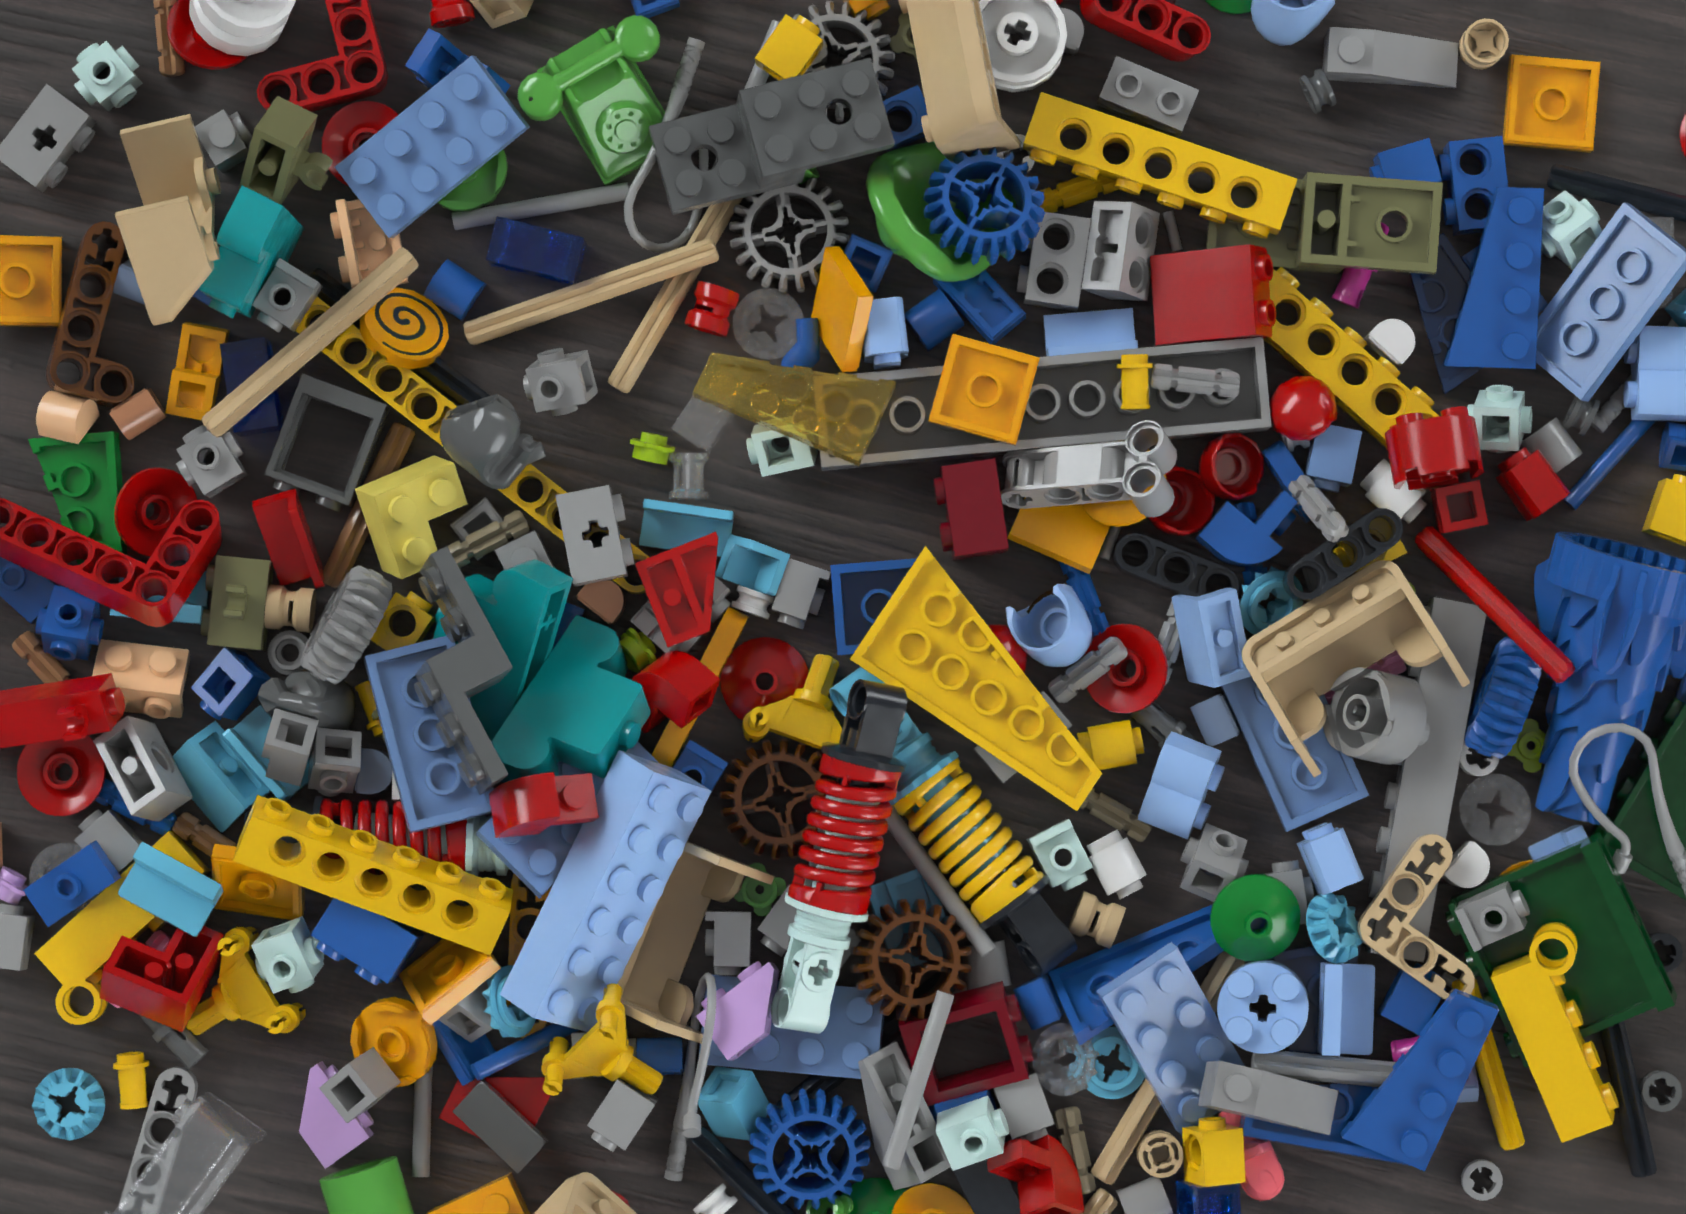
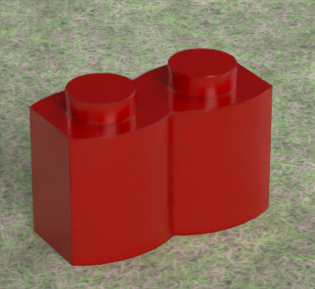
M1524 447L1497 465L1502 473L1496 476L1495 479L1526 522L1540 516L1570 494L1568 488L1539 449L1530 453Z

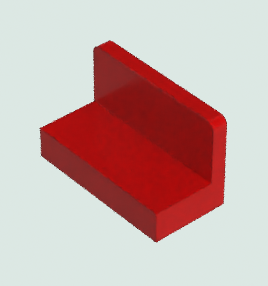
M296 488L252 501L253 511L280 585H287L312 577L316 589L324 587L323 565Z

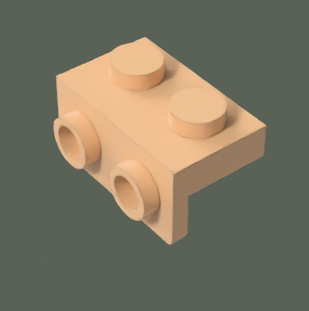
M340 199L335 200L337 212L330 213V220L334 238H342L345 256L338 257L343 283L350 282L353 289L398 249L402 248L400 233L394 238L387 237L359 199L352 201ZM408 277L400 284L409 283Z
M101 639L92 676L112 673L116 688L119 687L124 695V712L147 714L157 719L168 717L181 718L184 710L182 696L190 663V651L188 649Z

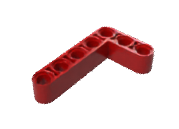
M325 0L339 55L264 76L257 88V98L266 111L271 105L269 103L270 91L278 85H285L290 88L291 95L288 101L310 112L374 96L386 87L388 70L369 0ZM353 20H361L366 23L365 34L357 40H349L344 37L345 26ZM363 63H373L377 66V75L369 83H360L355 80L356 69ZM321 74L332 75L334 77V85L330 92L323 95L313 93L312 83L317 76Z
M1080 0V10L1085 20L1170 61H1186L1204 51L1210 43V27L1204 19L1165 0H1112V11H1106L1102 8L1099 0ZM1140 10L1145 11L1151 17V30L1144 28L1140 24L1138 18ZM1179 29L1185 30L1190 35L1192 41L1191 48H1186L1179 41Z
M0 498V523L6 524L0 528V557L152 627H163L174 620L223 541L219 512L215 505L205 500H193L180 510L145 564L7 499ZM198 525L209 526L208 529L203 531L192 530ZM36 541L46 542L40 547H30ZM75 559L85 560L80 565H68ZM176 560L187 561L182 566H170ZM115 577L125 578L118 584L107 583ZM152 596H164L158 602L147 601Z

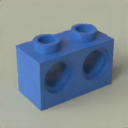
M1502 136L1450 141L1443 147L1444 154H1438L1437 156L1442 181H1447L1449 198L1443 199L1442 202L1445 225H1452L1453 236L1483 233L1496 187H1508ZM1473 154L1477 156L1482 165L1480 174H1466L1460 167L1461 155ZM1468 198H1478L1484 202L1487 208V214L1484 219L1476 220L1468 216L1465 210V202Z

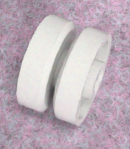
M190 0L189 15L196 32L210 46L226 54L249 56L264 52L278 41L296 0Z
M980 0L979 3L996 89L1013 93L1033 90L1049 80L1061 63L1067 39L1065 17L1055 0ZM1013 33H1018L1024 38L1017 45L1009 43L1010 35Z

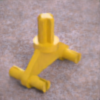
M817 654L813 659L803 688H797L793 696L764 707H755L745 715L742 722L745 739L747 741L753 739L752 743H755L765 737L770 731L820 750L822 743H839L842 727L836 719L833 710H831L833 701L828 698L829 690L833 686L839 669V661L826 654Z
M254 927L233 928L218 942V951L222 949L220 953L222 956L219 978L217 980L218 984L212 988V996L197 1005L186 1025V1028L194 1035H201L225 1019L230 1021H236L237 1019L246 1020L269 1028L268 1032L271 1034L288 1033L295 1030L299 1026L300 1021L305 1018L306 1010L299 1011L303 1007L302 1004L280 1005L267 983L260 978L256 965L248 954L252 949L251 945L259 936V933L252 934L256 931Z
M611 983L604 987L603 1000L598 1003L596 1008L597 1023L568 1052L569 1042L565 1038L554 1037L553 1041H550L549 1053L544 1056L541 1069L545 1076L543 1090L546 1094L555 1096L562 1092L563 1079L603 1076L611 1082L621 1078L644 1094L653 1095L658 1090L663 1080L662 1074L634 1057V1048L629 1045L625 1008L621 1003L623 989L620 985Z

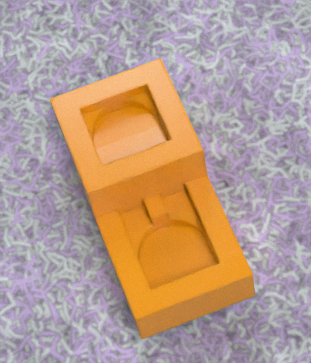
M187 321L183 323L176 367L172 370L166 414L201 420L215 406L230 330Z

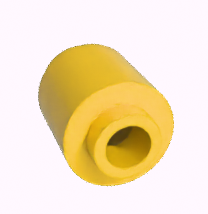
M1130 720L1087 727L1088 732L1077 733L1078 743L1099 770L1137 764L1136 755L1144 753L1140 727L1131 728Z

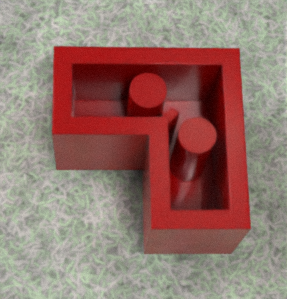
M203 926L199 935L193 937L177 928L164 952L122 935L102 970L100 999L183 1033L220 964L222 949L218 951V942L224 938V934Z

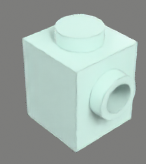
M985 1096L939 1112L937 1115L936 1134L954 1171L1003 1154L1005 1135L1009 1134V1127L1001 1108L994 1110L989 1096Z

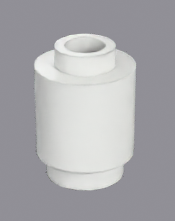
M1385 459L1380 461L1360 483V486L1367 491L1365 496L1375 506L1394 511L1401 520L1404 519L1408 524L1427 505L1421 499L1427 492L1425 489L1408 490L1407 482L1402 485L1400 490L1394 488L1390 464Z
M1118 829L1086 846L1091 855L1088 858L1093 866V870L1107 896L1116 892L1119 899H1122L1143 888L1140 879L1146 876L1147 873L1128 838L1123 839Z

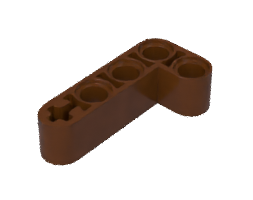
M102 221L92 225L80 242L46 369V380L53 391L91 399L100 406L114 407L131 395L134 389V378L126 366L95 357L125 247L119 227L111 222ZM101 234L108 236L107 244L113 246V248H109L105 252L100 265H93L92 262L96 259L98 245L91 241L97 240ZM86 276L97 278L103 288L101 296L97 298L85 296L79 287L81 278ZM74 319L86 321L91 329L89 340L77 341L73 339L68 331L69 322ZM71 362L76 365L80 373L77 383L65 384L61 382L56 373L59 363ZM114 374L122 380L123 391L121 395L114 397L104 393L100 385L103 375Z

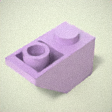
M757 961L737 976L741 983L727 993L723 988L716 991V1016L712 1040L729 1061L736 1060L770 1034L772 1023L771 1006L777 991L780 972L774 963L768 962L762 966ZM707 998L701 1002L704 1010L696 1015L703 1027L706 1020Z
M321 1061L310 1068L299 1133L326 1169L374 1135L369 1126L374 1124V1121L368 1111H365L349 1123L344 1121L319 1089L339 1070L333 1064L327 1068L324 1062Z

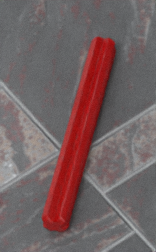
M1427 526L1416 535L1415 543L1418 548L1556 683H1563L1574 673L1575 667L1572 661L1434 527Z

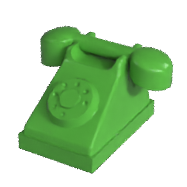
M632 15L624 18L616 29L614 25L607 29L601 28L563 53L550 58L545 66L538 69L537 72L528 75L518 88L517 99L527 117L535 121H546L552 119L561 111L605 186L611 185L642 166L652 146L649 126L661 123L665 114L663 107L636 62L651 59L657 53L660 47V34L657 26L644 16Z

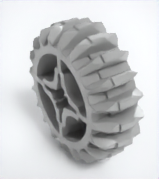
M826 1V15L822 16L819 15L815 5L809 6L808 11L811 22L821 30L818 36L823 39V48L805 74L827 69L824 67L827 63L828 54L826 43H828L831 52H838V57L840 54L845 56L842 65L859 61L862 57L871 54L880 93L885 96L888 88L878 79H893L894 71L888 67L881 66V64L894 61L895 53L892 51H880L881 48L886 47L891 42L889 34H883L876 38L874 36L882 27L881 21L876 19L866 27L864 22L866 21L867 11L865 9L857 14L856 18L850 17L851 8L848 2H844L842 14H834L833 1ZM796 14L793 19L796 20L799 14ZM828 28L847 29L857 34L864 42L859 44L857 42L847 45L840 44L834 39ZM833 103L826 108V116L828 109H835L836 121L843 122V108H847V106L841 103Z
M810 178L805 188L799 187L798 183L762 192V195L759 197L756 195L744 197L751 204L750 208L735 205L733 209L736 215L744 218V222H730L729 230L735 233H742L743 237L730 240L731 249H746L745 252L736 258V263L738 266L745 265L750 261L754 263L747 272V277L750 280L756 278L761 271L764 272L765 276L761 284L764 289H768L772 284L773 278L780 279L778 285L779 293L785 294L787 292V280H795L797 292L802 293L805 291L803 278L808 276L812 284L817 287L819 281L817 271L821 268L825 247H833L835 244L845 245L849 242V235L836 233V229L849 225L848 218L833 217V214L843 208L842 202L837 200L829 205L825 203L832 194V189L828 186L823 188L818 195L815 194L816 178ZM789 198L800 199L811 204L819 211L823 219L814 221V219L803 220L798 218L792 211ZM776 201L778 209L777 221L772 226L762 229V232L752 233V228L758 214L768 204ZM784 212H787L789 223H793L794 229L799 226L802 230L801 233L795 236V254L791 253L790 244L785 243V237L780 240L776 235L783 232V224H785ZM827 233V238L821 252L811 262L803 265L800 253L802 244L806 240L816 237L817 234ZM765 245V247L776 246L781 248L787 256L789 268H781L770 264L760 256L755 247Z
M359 565L352 568L344 579L340 581L337 589L333 592L320 617L317 619L311 635L305 644L306 647L302 652L301 666L310 671V674L322 681L326 680L334 685L346 678L350 670H353L358 659L361 658L362 653L369 645L380 621L384 617V612L389 606V600L392 597V583L372 569H366Z

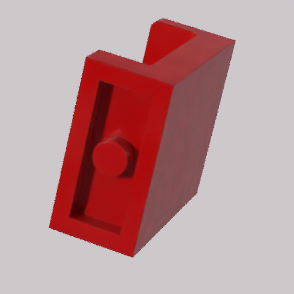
M1247 244L1150 256L1156 345L1168 346L1244 337H1272V326L1276 322V308L1274 302L1270 299L1269 281L1273 278V263L1270 255L1267 254L1266 247Z

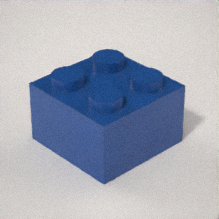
M917 558L830 565L837 655H851L855 652Z
M333 898L311 933L312 937L319 940L316 946L319 951L336 961L344 960L345 957L358 965L354 972L374 985L382 984L383 981L388 984L397 980L425 935L414 927Z

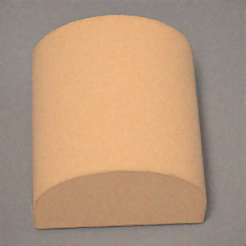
M48 391L38 405L36 425L40 436L79 444L100 415L96 402L91 399Z

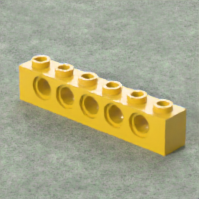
M1044 92L1040 93L1023 142V149L1030 151L1029 158L1036 162L1054 166L1055 162L1059 161L1073 166L1071 171L1073 174L1093 181H1097L1098 175L1115 180L1114 187L1121 191L1134 195H1139L1141 189L1158 195L1156 201L1160 204L1182 210L1184 204L1201 210L1199 216L1206 220L1225 224L1227 218L1242 223V231L1264 239L1268 238L1269 233L1278 235L1298 180L1297 178ZM1072 128L1080 130L1086 138V143L1077 150L1067 149L1060 141V136L1065 130ZM1111 143H1119L1127 149L1128 158L1121 164H1111L1104 158L1103 149ZM1155 157L1165 159L1170 165V174L1163 179L1152 178L1145 168V164L1150 159ZM1195 172L1207 173L1212 178L1213 188L1207 193H1196L1188 184L1189 176ZM1239 186L1250 188L1256 197L1255 204L1249 208L1236 206L1231 199L1232 190Z
M1282 267L1277 271L1273 269V278L1269 281L1270 299L1274 302L1275 307L1279 303L1293 305L1297 310L1298 319L1295 324L1290 326L1282 325L1276 320L1274 326H1272V337L1263 338L1264 341L1304 376H1312L1322 380L1334 394L1336 404L1386 449L1385 432L1390 430L1389 427L1396 425V417L1409 413H1423V419L1439 417L1431 409L1434 401L1425 392L1416 386L1411 390L1397 379L1401 373L1390 361L1382 356L1376 360L1363 349L1367 342L1356 331L1348 326L1342 330L1330 319L1334 313L1328 306L1316 297L1309 301L1297 290L1300 283L1293 275ZM1321 332L1327 335L1331 341L1330 352L1326 355L1314 354L1308 346L1310 334ZM1356 362L1363 368L1365 377L1362 384L1351 385L1343 379L1342 367L1345 363ZM1379 392H1390L1396 397L1398 408L1395 414L1385 415L1377 409L1375 400Z
M260 795L256 796L239 837L233 858L234 862L490 956L511 910L513 889L506 887L497 879L490 877L481 878L467 873L454 863L432 860L420 855L419 852L411 847H397L378 840L370 832L351 830L335 824L327 816L321 814L311 815L292 808L287 802L278 798L268 799ZM281 837H293L298 843H287ZM332 852L340 855L342 858L331 859L324 854ZM371 868H376L383 871L385 874L374 875L368 872L367 870ZM419 884L426 887L427 890L418 891L411 888L410 885ZM463 900L470 905L458 906L453 901Z

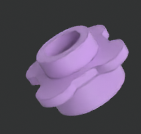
M3 866L0 870V899L7 903L18 905L22 896L26 895L23 889L28 887L24 884L27 878L19 872Z

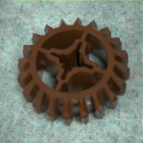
M784 738L780 741V752L772 753L771 742L764 740L762 746L765 755L758 757L755 749L750 746L746 748V753L752 760L751 763L746 766L738 758L732 761V764L742 771L738 778L732 774H724L723 780L727 783L735 784L733 792L720 791L719 793L721 799H733V807L722 809L720 811L721 816L736 815L738 821L730 824L727 830L729 833H734L742 827L747 832L739 841V845L745 847L752 838L759 841L754 850L755 855L761 856L764 852L765 844L773 846L771 852L773 860L780 858V846H788L790 858H797L796 843L802 841L803 845L814 846L803 840V831L808 828H818L808 824L806 828L795 834L792 810L797 803L803 800L811 799L814 795L826 796V794L818 792L815 789V784L799 788L788 786L782 778L778 761L791 762L800 766L811 776L815 783L819 778L826 776L817 771L813 766L819 761L821 754L816 751L808 761L803 759L801 756L805 751L806 744L801 742L797 745L795 754L787 753L789 743L788 739ZM765 765L768 778L766 792L758 798L742 801L743 790L748 778L755 770ZM774 775L777 777L778 785L785 787L784 792L789 789L792 794L804 793L803 796L793 798V801L786 803L787 811H785L787 823H784L782 813L775 811L776 806L773 809L768 804L757 806L758 802L765 801L768 797L774 795ZM758 811L771 812L778 820L782 837L769 836L760 832L750 823L746 814Z
M899 899L896 903V912L889 904L880 906L883 921L874 914L868 916L867 924L871 927L872 932L864 929L856 931L855 935L858 939L864 941L865 945L864 947H851V954L862 956V964H853L850 966V970L852 973L864 972L865 978L855 984L857 990H865L870 987L873 989L865 1000L868 1005H874L883 998L880 1014L888 1016L896 1007L897 1020L906 1021L910 1011L916 1018L924 1019L926 1016V1006L931 1010L937 990L952 994L950 988L961 991L965 990V982L958 979L957 976L958 973H970L972 967L968 964H960V956H968L972 953L970 947H958L957 942L965 938L966 932L964 930H956L951 933L950 929L956 922L954 915H947L939 921L942 906L934 904L926 913L924 899H916L912 909L907 899ZM909 922L908 933H903L902 941L896 948H880L883 940L891 930L900 924ZM923 927L930 930L937 938L943 957L935 956L928 950L926 946L927 935L923 933ZM910 948H912V955L914 957H919V960L928 961L930 964L910 966V964L903 962L901 959L892 958V955L899 956L904 955V953H911ZM879 962L890 965L894 969L896 974L895 985L899 986V993L894 992L884 981L879 969ZM928 971L941 972L937 982L930 990L913 998L914 987H919L920 979L924 973ZM954 996V999H953V1003H952V1004L956 1003V998H955V996Z

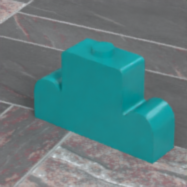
M243 185L225 217L217 236L216 242L220 245V259L214 261L213 271L199 287L202 293L212 299L209 307L230 318H233L236 312L248 318L253 316L256 308L252 304L275 269V264L279 258L288 263L305 230L284 206Z
M535 559L503 570L496 576L494 581L478 573L465 578L513 666L499 683L470 697L472 707L491 741L550 655L573 581L572 577ZM438 608L435 616L437 626L433 639L446 636L440 619L444 617L440 608Z
M579 615L574 617L491 741L508 772V775L501 782L505 783L517 778L554 772L555 776H558L559 768L557 763L560 761L600 778H605L618 751L626 752L636 745L641 734V728L649 718L651 710L642 685L625 678L628 670L627 660L619 637L614 630Z

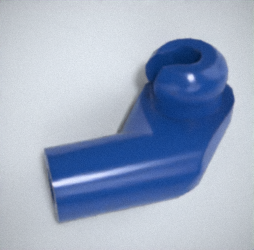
M818 318L796 319L797 342L781 361V371L790 380L802 379L820 360Z

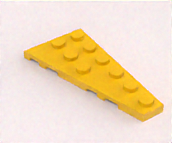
M925 546L850 660L884 683L903 687L908 699L1078 811L1102 775V772Z

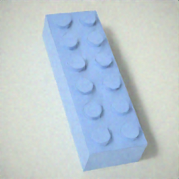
M619 750L596 796L599 818L594 822L582 824L500 995L535 1019L588 1032L597 1023L596 1008L598 1003L603 1000L604 987L611 983L617 984L621 979L637 942L641 938L644 928L659 898L663 894L664 887L683 853L685 844L703 812L711 790L675 768Z

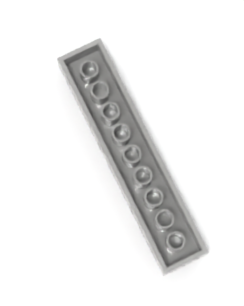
M1263 337L1040 357L1015 446L928 422L943 366L813 377L822 471L1004 455L1016 450L1125 441L1127 432L1134 424L1144 420H1152L1158 423L1170 440L1216 436L1227 433L1267 431L1272 427ZM1148 354V363H1153V366L1159 363L1172 365V369H1178L1179 366L1215 370V374H1221L1222 371L1236 372L1240 375L1239 393L1236 397L1231 398L1218 396V392L1206 395L1175 391L1176 387H1170L1169 390L1154 389L1150 383L1152 368L1148 369L1150 409L1121 410V369H1117V364H1121V355Z

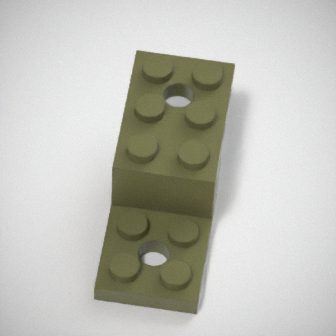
M1307 172L1303 179L1297 180L1278 235L1269 233L1267 239L1259 238L1242 231L1243 226L1239 222L1226 218L1225 224H1219L1208 220L1206 249L1247 244L1266 247L1267 254L1272 259L1273 269L1282 267L1285 270L1338 274L1343 268L1434 275L1437 271L1443 183ZM1211 178V187H1210V190L1213 188L1212 178ZM1239 186L1231 192L1233 203L1240 208H1249L1256 202L1254 192L1248 187ZM1397 213L1403 217L1406 229L1402 236L1393 238L1383 232L1381 220L1384 215Z

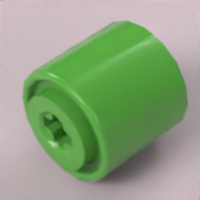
M396 1156L384 1157L351 1166L319 1180L329 1214H414Z

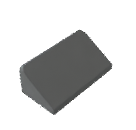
M482 1079L452 1111L517 1174L549 1141L485 1079Z

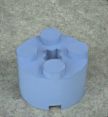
M1273 960L1250 961L1238 967L1224 982L1217 1002L1218 1019L1228 1039L1238 1047L1258 1054L1278 1052L1294 1043L1306 1025L1309 1012L1308 993L1301 979L1290 968ZM1260 995H1267L1268 1002L1276 1004V1010L1269 1011L1267 1018H1260L1258 1010L1251 1009L1250 1003L1258 1002Z

